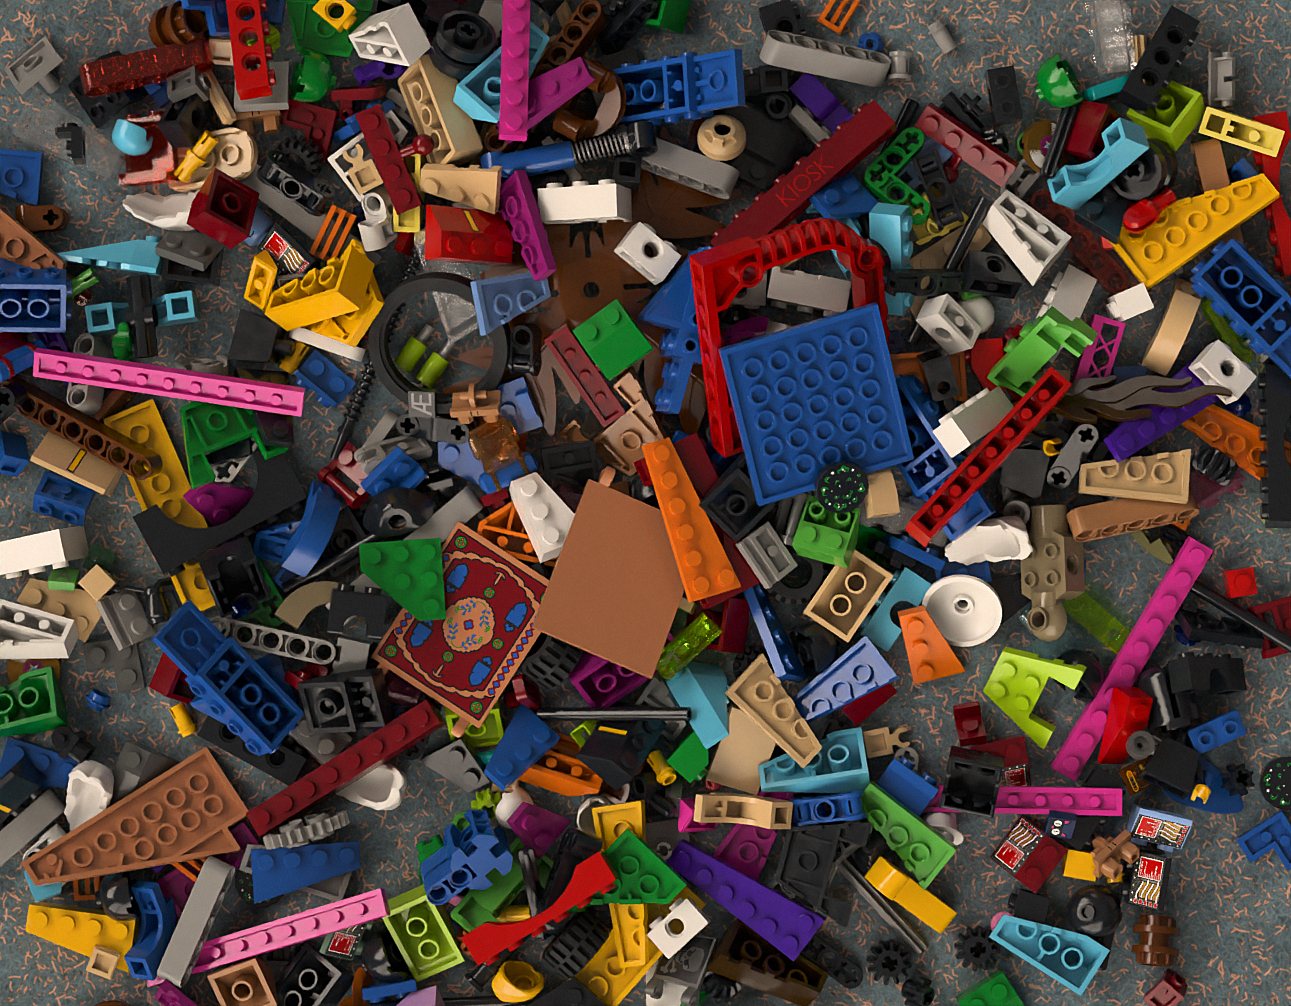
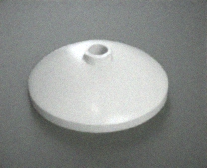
M959 574L941 578L928 588L922 600V605L925 606L946 641L953 646L969 647L983 643L995 634L1001 623L1002 604L998 594L988 583L977 577ZM959 600H966L967 603H961Z

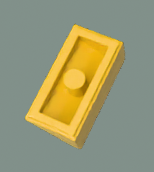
M263 250L254 256L243 297L263 311H266L278 270L267 250Z

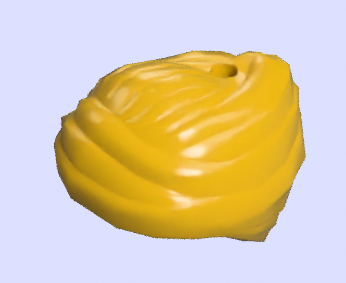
M507 961L499 968V971L492 979L491 986L495 995L501 1001L524 1002L534 998L544 988L545 979L540 972L534 970L530 963Z

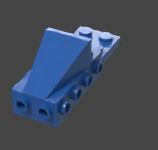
M731 49L698 56L697 52H685L680 54L681 57L663 56L660 57L661 61L655 59L642 60L639 65L637 63L621 64V68L612 69L622 81L626 92V109L618 125L628 127L635 122L649 121L652 122L653 126H660L662 120H665V123L681 122V117H685V120L714 117L713 110L745 105L742 49Z
M1232 238L1226 244L1221 240L1210 251L1214 256L1207 262L1202 259L1191 270L1194 273L1189 279L1193 283L1191 288L1200 297L1205 295L1212 302L1211 308L1219 316L1225 315L1230 321V327L1242 339L1247 337L1251 341L1249 346L1257 354L1261 355L1263 353L1265 356L1268 355L1291 378V296L1286 292L1287 288L1278 279L1274 280L1267 273L1268 269L1259 260H1254L1248 254L1249 250L1239 240L1235 241Z
M705 246V248L698 247V250L689 251L687 258L645 306L637 318V321L667 329V332L662 334L659 342V349H662L660 356L670 358V360L663 367L662 389H658L654 403L657 404L656 411L679 414L692 365L702 364L689 256L713 248L710 246Z
M0 257V332L66 333V320H71V303H66V296H71L72 282L71 280H66V269L56 267L32 269Z
M899 374L895 376L914 459L897 464V467L917 498L923 497L925 502H927L966 460L968 454L966 450H963L953 458L950 457L933 433V430L941 425L938 420L945 415L928 398L924 391L923 383L914 374L908 376ZM981 487L943 528L951 542L956 541L996 512Z
M190 600L186 601L152 638L161 650L187 675L185 681L196 695L189 704L193 708L227 725L232 733L241 737L247 749L258 756L274 753L282 745L281 741L285 736L296 729L298 726L297 722L305 714L232 637L226 638Z

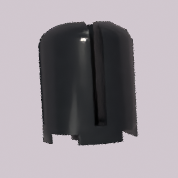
M1168 664L1163 666L1165 678L1161 667L1156 666L1145 670L1138 679L1139 689L1153 698L1148 720L1150 735L1155 734L1154 729L1161 728L1162 733L1188 727L1187 725H1192L1191 721L1198 720V724L1203 723L1196 693H1172Z

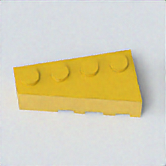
M350 247L345 250L344 257L339 259L335 256L327 260L328 266L321 270L315 267L308 271V274L302 280L296 278L273 291L265 315L286 331H290L359 310L364 303V296L375 264L354 247Z
M34 901L29 904L25 931L88 957H91L96 943L120 952L122 954L116 968L129 973L130 971L124 956L137 941L140 918L138 920L116 921L108 917L104 910L47 902L35 904Z

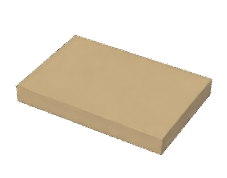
M731 704L729 710V735L717 743L708 768L709 771L706 774V780L757 795L760 788L758 766L770 761L776 742L736 705Z

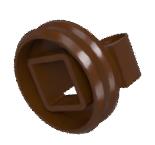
M584 59L595 79L587 87L597 93H605L596 116L593 117L575 107L582 90L555 110L556 118L553 122V130L575 142H582L584 137H596L609 133L620 123L626 109V92L618 75L610 68L592 59Z

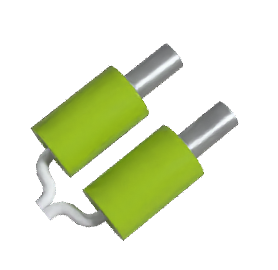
M428 324L425 325L417 338L410 337L393 361L399 366L398 370L401 374L402 370L410 374L428 348L424 343L434 330ZM448 339L439 353L433 351L415 377L421 383H411L419 388L426 385L432 389L450 362L446 358L456 344Z

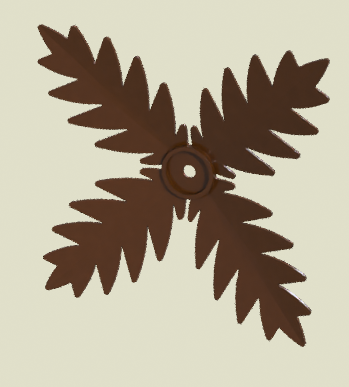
M703 117L696 119L692 126L686 147L690 151L693 150L697 142L699 128L705 121ZM665 127L661 128L659 139L675 144L668 130ZM469 162L461 165V167L467 168ZM641 169L638 191H631L632 222L616 219L607 220V223H602L605 245H603L597 233L591 231L590 258L585 257V242L582 232L577 233L570 248L569 224L543 223L557 270L547 278L550 291H559V295L549 297L536 305L549 310V312L523 313L508 322L510 331L525 323H534L540 328L542 332L541 369L538 376H531L530 373L525 372L510 374L507 367L500 383L521 375L525 376L543 419L544 427L550 436L555 434L557 417L556 389L552 368L555 369L574 403L580 402L581 394L544 342V337L564 324H567L573 332L575 328L615 299L626 307L654 348L617 375V379L619 380L631 368L637 375L642 360H644L646 395L661 422L664 413L656 411L657 404L654 401L658 389H662L663 367L670 360V358L660 356L662 349H659L661 336L667 332V329L637 321L638 315L648 304H637V302L650 296L651 290H625L624 285L642 284L649 282V280L641 273L634 271L635 268L616 254L614 249L630 228L638 222L650 225L656 231L655 235L660 239L695 238L714 234L719 228H726V226L688 211L685 208H701L727 203L742 197L743 193L740 190L734 188L729 199H721L657 175L658 185H656L649 172ZM532 191L538 206V193ZM457 202L448 206L457 208L476 209ZM499 202V209L497 210V212H500L501 209L503 208V207L501 206L500 202ZM505 221L510 232H512L513 227L510 221ZM513 239V252L515 253L512 255V264L493 266L481 273L480 278L483 280L530 272L521 255L523 248L521 243L515 242ZM645 245V254L648 257L653 258V249L650 246ZM675 246L677 248L676 252L681 257L674 266H680L687 258L689 251ZM589 282H594L599 286V294L595 298H588L583 293L584 286ZM720 328V335H721V337L723 336V334L726 332L727 329H725V328ZM523 330L522 338L527 343L530 341V334L528 331ZM493 345L461 353L458 358L461 361L489 370L493 357ZM702 364L692 365L679 412L684 433L689 435L698 432L707 408ZM483 377L455 383L444 388L442 393L451 394L464 391L469 388L470 383L477 384ZM474 416L478 421L479 428L472 437H492L494 457L499 426L487 423L483 420V416ZM502 428L513 449L525 453L528 431L518 435Z

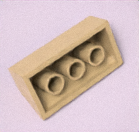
M429 54L422 55L409 66L397 82L417 134H427L434 141L433 151L426 155L428 163L455 164L459 167L472 161L483 149L482 139L477 133L473 119L453 102L458 84L457 79L440 72L433 65Z

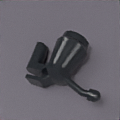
M171 577L159 579L154 585L147 588L128 585H114L112 588L114 593H120L121 590L143 593L146 596V618L149 625L168 622L170 619L169 615L171 612L164 597V592L172 591L178 608L182 606L174 585L157 587L161 582L172 581Z

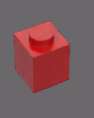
M1247 566L1222 571L1226 597L1234 598L1258 594L1253 567Z

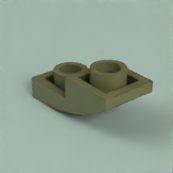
M1147 529L1128 533L1143 550L1154 558L1166 564L1174 561L1170 556L1174 552L1166 540L1161 541L1160 538H1155L1149 542L1147 538L1150 537Z

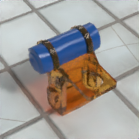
M504 416L498 418L497 422L485 423L469 432L470 439L468 440V445L474 458L481 461L484 473L479 475V485L487 495L501 491V489L509 486L513 480L538 472L537 459L530 452L523 453L517 443L520 438L515 427Z

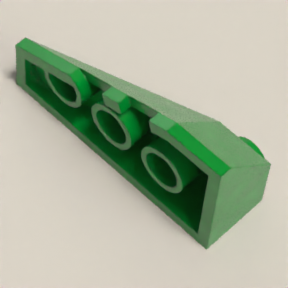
M52 666L26 672L18 677L19 680L9 686L0 687V737L40 733L56 729L60 726H68L65 699Z

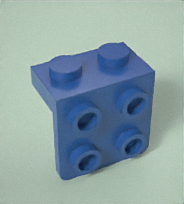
M895 756L876 784L916 815L920 816L931 799L939 791L940 787L936 785L938 781L926 772L922 775L914 769L916 765L906 757L902 756L900 759Z

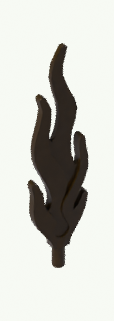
M1116 375L1100 378H1082L1071 382L1072 385L1065 396L1049 413H1056L1070 420L1088 424H1096L1098 422L1097 416L1112 421L1127 422L1151 417V409L1127 411L1136 407L1159 406L1164 408H1181L1208 395L1231 397L1232 391L1217 385H1204L1177 393L1154 391V389H1182L1190 385L1193 378L1172 379L1148 375L1125 380L1104 390L1092 391L1114 384L1116 382Z

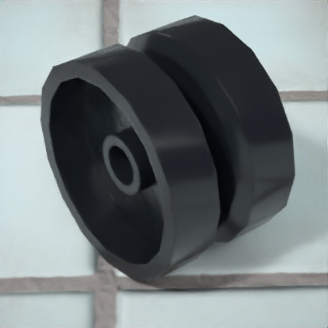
M452 11L445 14L440 20L436 36L431 44L429 56L433 65L440 72L451 78L463 80L492 54L497 35L493 26L476 13Z
M1147 138L1149 149L1110 181L1118 194L1127 199L1140 200L1157 196L1165 188H1170L1174 184L1178 173V162L1174 151L1166 142L1158 138Z

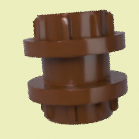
M178 1L170 6L159 8L153 13L148 26V32L152 43L157 48L167 53L175 54L183 51L185 48L197 46L201 42L206 29V22L200 10H185L182 8L181 1Z
M1161 915L1139 916L1138 925H1133V933L1140 934L1139 945H1132L1131 952L1136 954L1135 961L1138 964L1147 966H1172L1174 957H1179V949L1172 948V937L1180 936V929L1176 928V920L1173 917Z

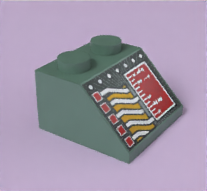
M344 896L341 900L347 899L349 897ZM375 920L327 934L319 952L352 961L355 954L361 955L366 942L362 939L365 929L371 930Z

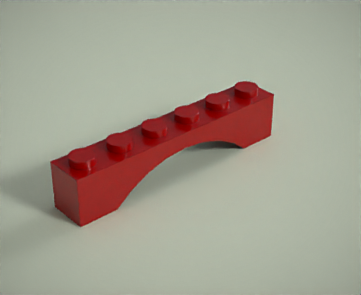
M1286 111L1251 118L1252 120L1285 131L1277 157L1252 151L1255 167L1259 166L1260 174H1264L1279 194L1280 163L1285 148L1291 139ZM1280 195L1278 199L1263 209V215L1265 219L1270 221L1271 230L1267 231L1270 246L1274 245L1276 256L1272 257L1274 270L1279 272L1280 277L1291 275V220L1284 209Z
M600 850L575 867L572 879L564 893L545 911L531 918L515 922L486 921L465 934L461 939L478 966L483 962L489 966L501 958L499 952L507 947L510 952L524 944L522 938L531 933L534 938L545 931L547 928L544 924L553 919L558 923L570 915L568 910L573 906L577 905L580 909L593 901L591 895L600 890L603 895L616 887L614 881L619 876L603 850Z

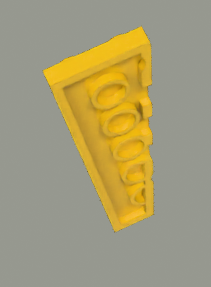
M644 800L591 808L596 836L603 840L601 848L603 852L628 827L646 842ZM609 903L620 968L646 965L649 963V942L647 936L648 903L623 905Z

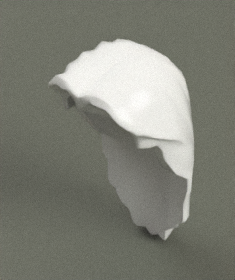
M199 190L195 192L189 191L188 194H171L167 197L144 192L143 194L127 195L126 199L123 200V206L134 217L159 228L170 231H197V229L186 223L192 201Z
M1003 516L985 520L956 541L949 543L945 548V556L948 557L949 562L957 561L968 566L975 562L980 563L986 560L992 562L1008 559L1023 560L1033 552L1026 525L1022 519L1017 516Z
M85 760L78 764L68 775L69 782L64 814L70 823V831L107 809L113 796V772L107 766L93 760Z
M384 763L339 791L336 795L375 810H393L400 806L404 799L407 777L398 767L391 763Z

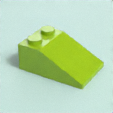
M424 884L387 900L391 915L382 919L416 982L465 961L444 905H434L428 901Z

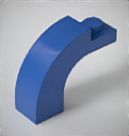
M314 479L308 485L304 516L295 534L282 550L281 567L302 577L309 573L320 558L337 522L341 501L336 499V490Z
M136 881L131 886L141 913V930L136 943L126 953L124 958L132 978L154 980L157 977V970L177 925L176 910L173 898L163 897L158 883Z

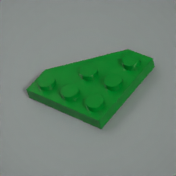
M440 538L359 544L361 571L418 621L446 619Z
M628 827L604 852L619 876L614 881L616 887L603 895L600 890L591 895L593 901L590 904H669L688 882Z

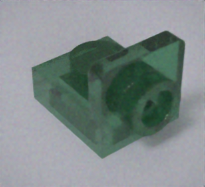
M92 543L83 567L91 570L98 563L110 572L118 553Z

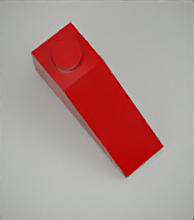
M1002 338L978 339L975 341L972 349L964 351L965 362H969V368L982 390L988 388L989 391H992L998 386L987 379L991 368L1003 357ZM999 386L1006 395V388Z
M1114 686L1098 763L1123 764L1129 755L1126 750L1127 739L1134 732L1144 731L1147 726L1153 698L1139 688Z

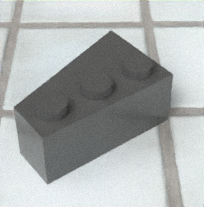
M345 635L338 637L337 645L339 648L333 663V674L369 669L370 664H375L376 661L371 658L376 648H373L375 642Z

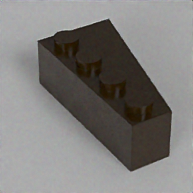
M739 918L725 931L707 968L708 971L799 1006H808L821 993L829 973L801 955L795 961L791 960Z

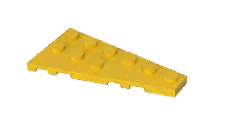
M1259 174L1231 183L1230 186L1218 190L1212 189L1193 198L1187 197L1178 200L1160 213L1159 220L1143 232L1131 233L1125 229L1123 224L1119 243L1116 245L1109 240L1108 242L1139 282L1144 283L1146 290H1149L1278 199L1280 194L1264 174Z

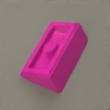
M696 798L681 799L678 830L680 832L714 831L719 823H700L694 821Z

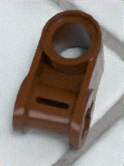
M15 206L16 220L30 232H33V234L61 231L69 223L68 213L57 206ZM54 214L59 215V219L54 220V223L49 221V217H53Z

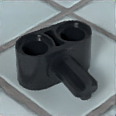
M653 769L636 774L630 780L628 802L645 801V820L660 814L667 818H672L674 813L677 812V806L665 798L666 785L656 780L657 775Z

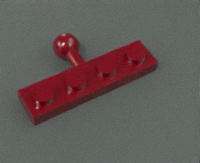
M932 102L927 105L915 124L916 128L954 153L949 163L943 164L949 184L954 183L958 179V167L963 160L1002 188L1019 165L1018 162Z
M382 103L355 114L397 215L423 205V200L405 158L414 154L423 156L430 154L434 149L432 137L427 134H419L414 138L412 144L400 148Z
M567 324L544 337V342L603 427L608 426L626 414L625 408L601 375L600 368L596 363L592 362Z

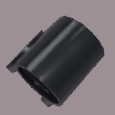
M534 323L519 325L511 331L510 353L508 357V371L510 374L525 372L530 373L531 376H538L540 372L542 332ZM523 330L528 331L530 334V341L528 343L522 338Z

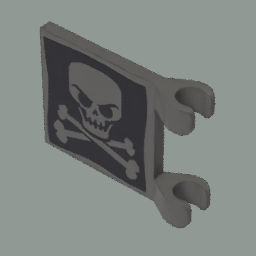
M696 934L670 959L663 954L658 961L653 977L645 986V993L650 995L651 998L660 999L665 981L688 987L681 996V1003L686 1006H698L700 989L719 940Z

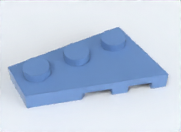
M530 272L470 282L481 336L487 335L500 325L509 322L522 312L551 297L548 279L534 281Z

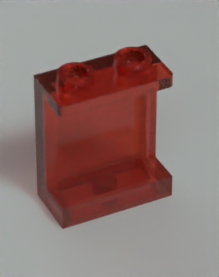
M164 111L148 112L147 117H141V114L125 115L124 120L144 128L147 132L146 140L148 141L152 137L153 141L150 150L146 154L136 156L125 154L126 173L118 174L119 185L137 187L180 181L179 175L175 176L174 171L179 167L177 148L171 147L157 126Z

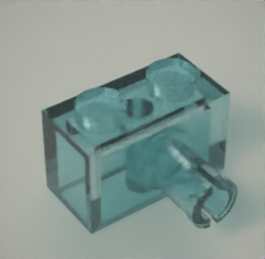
M1031 607L1024 611L1026 615H1028ZM1024 614L1017 618L1033 635L1032 639L1020 650L1039 654V658L1053 661L1081 637L1067 621L1063 634L1057 640L1051 642L1042 641L1033 634Z

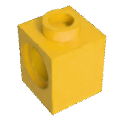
M319 0L313 7L315 13L340 33L343 29L348 30L357 19L354 16L357 13L356 9L345 0ZM334 6H342L344 8L343 15L338 19L330 16V11Z
M1065 847L1068 851L1063 857L1061 874L1067 877L1095 882L1096 876L1093 875L1095 865L1093 863L1094 857L1091 855L1092 851H1079L1075 848Z

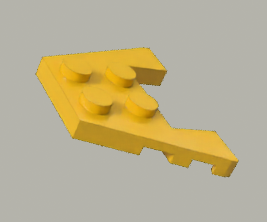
M352 239L346 250L354 247L368 258L363 244L358 240ZM372 272L361 309L306 325L302 328L356 347L385 304L374 273Z

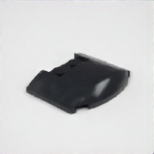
M745 99V105L713 110L714 116L729 115L739 120L745 128L747 138L745 148L739 156L720 162L739 171L738 180L761 192H768L780 175H787L794 169V164L801 157H808L814 148L795 123L787 117L782 119L772 117L764 104ZM718 125L714 129L719 135H726L730 132V128L726 125ZM696 142L692 151L706 156L699 149L698 143Z

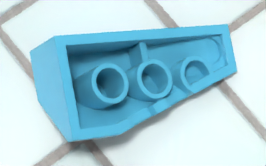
M531 21L529 78L550 39ZM501 46L457 84L453 102L472 119L493 123L499 121Z
M146 236V241L138 239L56 253L69 263L162 277L164 257L156 255L155 246L162 239L159 237Z
M683 661L678 665L672 666L666 673L662 674L679 706L691 708L692 717L689 722L706 750L729 735V713L727 712L729 697L725 694L729 687V680L719 665Z
M861 727L834 731L827 734V738L819 741L822 749L804 768L796 763L787 753L759 765L761 791L843 793L865 790L870 784Z
M1005 914L1002 915L989 936L1080 996L1110 951L1087 935Z

